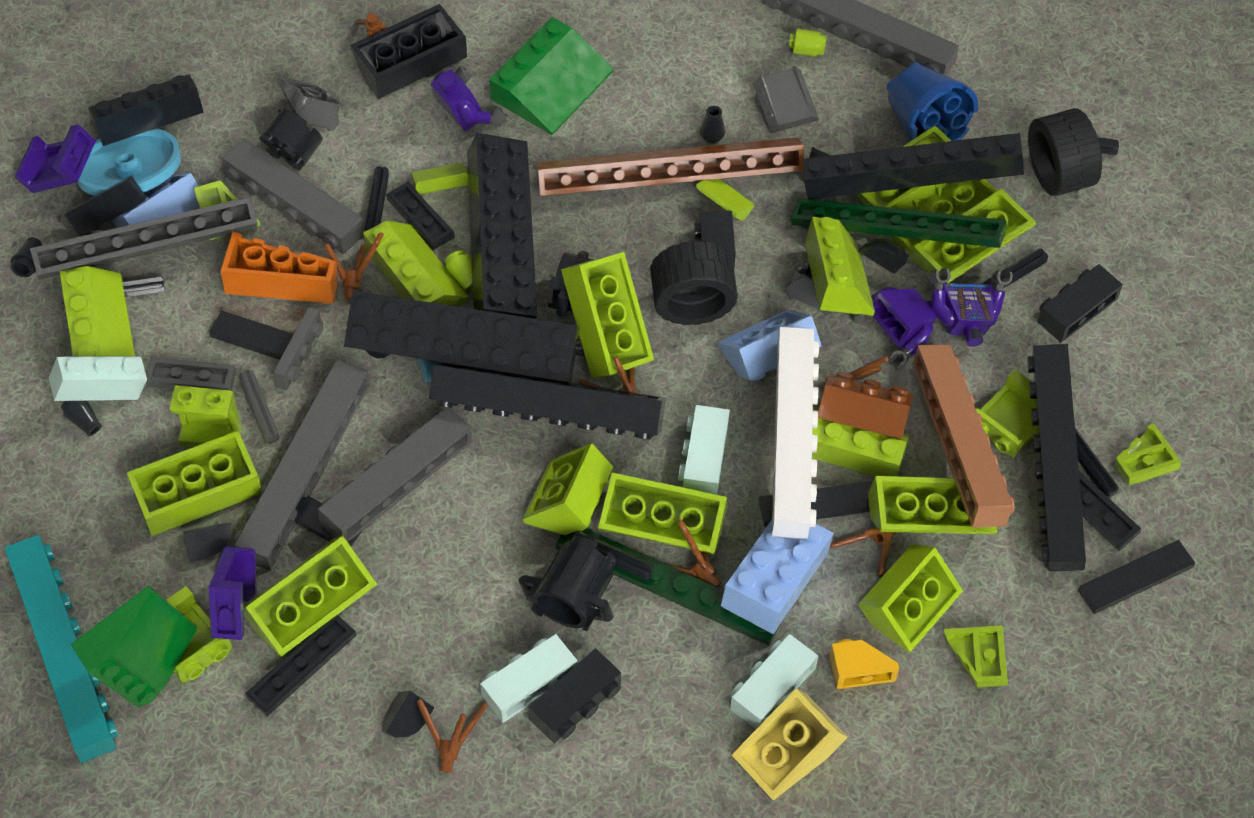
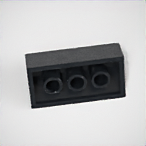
M440 4L350 45L366 84L378 99L467 58L466 36Z
M190 74L176 76L172 80L161 84H151L145 89L127 92L121 97L109 101H100L96 105L88 107L91 123L103 146L204 113L197 87Z

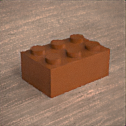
M836 372V375H830L825 384L818 418L902 439L914 395L909 394L908 389L900 386H892V389L880 386L881 383L876 380L864 379L863 382L853 379L851 374Z

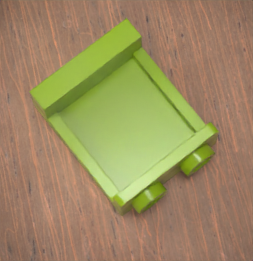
M1016 369L1008 375L1006 384L981 409L976 408L977 414H980L982 418L983 430L985 434H988L990 441L994 443L1000 452L1007 453L1012 458L1033 439V435L1038 434V427L1032 426L1031 408H1036L1035 399H1030L1029 382L1032 381Z
M175 385L169 409L171 413L178 414L182 427L178 439L180 446L196 447L235 431H239L241 434L242 425L233 391Z
M187 586L166 599L198 627L173 672L181 684L198 678L207 666L213 662L223 660L229 651L233 649L230 639L211 638L210 618L196 603L193 593Z

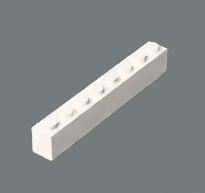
M780 327L772 537L808 539L810 527L815 528L816 510L811 509V502H816L817 485L811 484V477H816L817 460L812 459V452L816 453L818 437L817 435H812V428H817L818 411H813V404L817 405L818 387H813V381H818L819 364H814V358H818L819 341H814V329Z

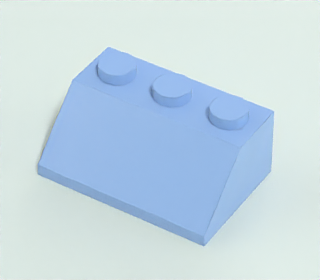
M191 173L174 174L165 182L144 193L147 197L144 202L113 218L111 221L119 228L199 209L193 188L199 186Z
M788 309L717 342L718 347L738 376L750 381L760 380L766 376V372L772 369L777 370V348L780 327L814 329V341H819V347L822 346L812 316Z

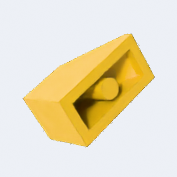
M842 639L831 645L829 659L836 689L896 681L900 669L899 664L865 641Z

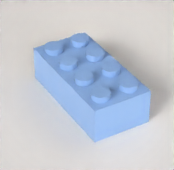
M771 520L727 582L721 607L774 634L827 556L834 533L816 524L815 528L810 527L808 539L772 537Z

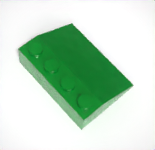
M551 17L489 79L490 99L553 135L614 72V68L573 28Z
M148 585L70 645L89 674L139 708L152 702L157 694L165 688L198 627Z

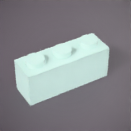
M57 357L50 373L49 381L54 401L137 400L147 381V376L141 357Z
M696 405L694 416H688L686 432H690L691 437L690 440H684L682 456L687 457L686 464H680L678 481H683V488L717 495L729 423V409Z
M557 634L549 639L543 638L526 654H519L512 658L508 666L500 671L489 673L483 679V682L480 683L481 695L501 722L504 723L531 705L576 666L578 661Z
M790 634L783 642L778 640L770 649V656L764 662H757L749 674L751 677L745 683H738L730 694L732 698L730 710L754 729H757L816 669L818 655Z

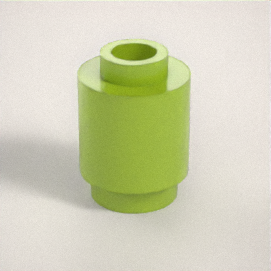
M797 28L796 33H791L789 48L794 49L793 54L817 57V55L824 56L827 35H821L819 31Z

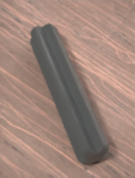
M251 370L242 372L239 375L240 383L264 441L268 444L278 441L280 437L254 372Z

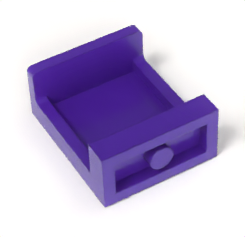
M79 124L70 126L64 141L46 144L39 136L32 137L17 169L15 178L32 193L77 183L96 140Z
M225 546L209 585L211 638L243 639V601L248 602L257 595L255 549Z

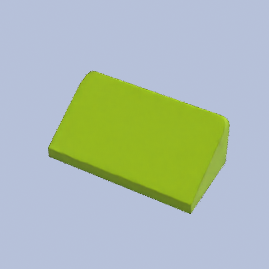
M463 162L411 172L414 187L419 194L469 185L468 173Z
M721 179L703 180L696 185L699 191L726 211H732V215L741 221H744L754 208V204Z

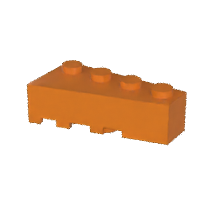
M232 232L221 268L225 294L333 304L339 284L336 261L306 252L297 254L291 252L289 247L279 245L278 248L265 244L264 240L253 238V240L242 238V234Z

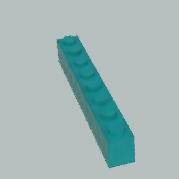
M36 535L4 547L73 748L80 763L116 750L113 739L119 736L113 719L106 720L104 712L109 710L104 694H97L95 686L99 685L100 682L88 673L70 645L77 640L76 635L82 634L76 616L73 618L69 616L68 610L73 609L67 592L61 594L59 586L63 585L64 582L58 567L52 569L50 562L54 561L55 557L50 544L44 545L40 535Z

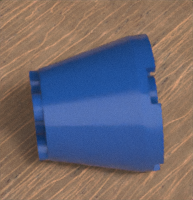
M919 63L911 64L896 78L890 80L886 87L888 102L909 141L917 138L933 126H936L951 141L961 140L970 130L967 125L973 113L978 112L977 96L965 83L922 66Z

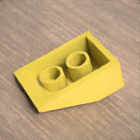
M796 688L742 743L732 756L769 797L775 800L823 763L848 736L808 694Z

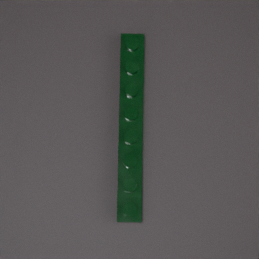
M804 198L797 199L790 216L791 224L809 227L812 217H830L839 220L845 229L851 232L994 248L1001 247L1007 230V222L1002 219Z
M587 528L581 531L654 565V571L649 580L641 579L617 567L614 569V576L770 646L779 627L772 634L721 607L724 590ZM575 532L567 535L561 534L556 542V549L559 550L567 540L571 541Z

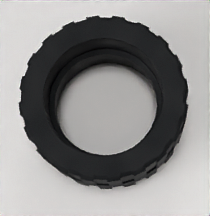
M1073 108L1036 118L1032 121L1028 131L1029 155L1035 175L1042 188L1048 194L1059 196L1094 186L1099 182L1102 175L1100 143L1092 122L1082 110Z
M708 241L681 242L661 251L650 265L655 309L658 315L667 321L682 325L709 323L720 319L726 313L728 314L737 303L738 292L732 256L721 245Z

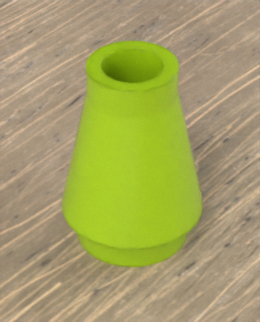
M463 250L455 251L445 259L446 270L463 287L465 292H470L473 290L470 255L465 254Z

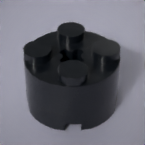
M284 108L282 111L281 109L277 111L259 137L268 146L266 151L276 159H280L281 156L288 159L287 163L298 171L305 166L323 141L321 134L315 128L312 131L309 130L305 125L307 123L305 119Z

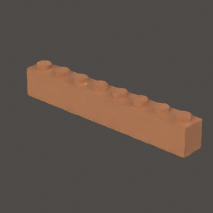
M918 345L913 369L972 528L1007 526L1010 514L1014 512V499L1012 496H1009L1005 476L1000 473L997 456L993 454L989 436L983 430L981 415L977 414L974 407V398L972 394H969L966 377L960 371L959 359L954 355L951 345Z

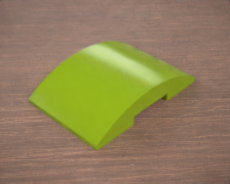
M933 126L903 147L948 142L951 140L936 126ZM986 179L856 194L863 205L1006 220L1007 230L1000 248L1036 225V221L1003 189L997 191ZM889 236L896 244L907 250L909 258L927 273L938 269V276L940 278V270L947 268L950 271V279L947 283L1000 249Z

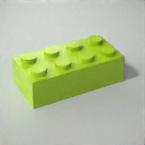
M239 431L127 472L132 490L151 537L260 495L262 490L259 476Z

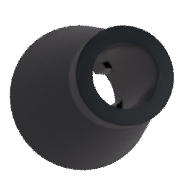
M710 106L706 110V115L700 127V134L707 142L715 143L725 136L726 130L721 108Z
M29 237L25 244L11 258V270L16 275L30 277L36 272L30 248L43 246L39 239Z
M88 400L63 402L61 409L64 411L63 416L83 430L88 436L94 435L101 429L102 425L96 418Z

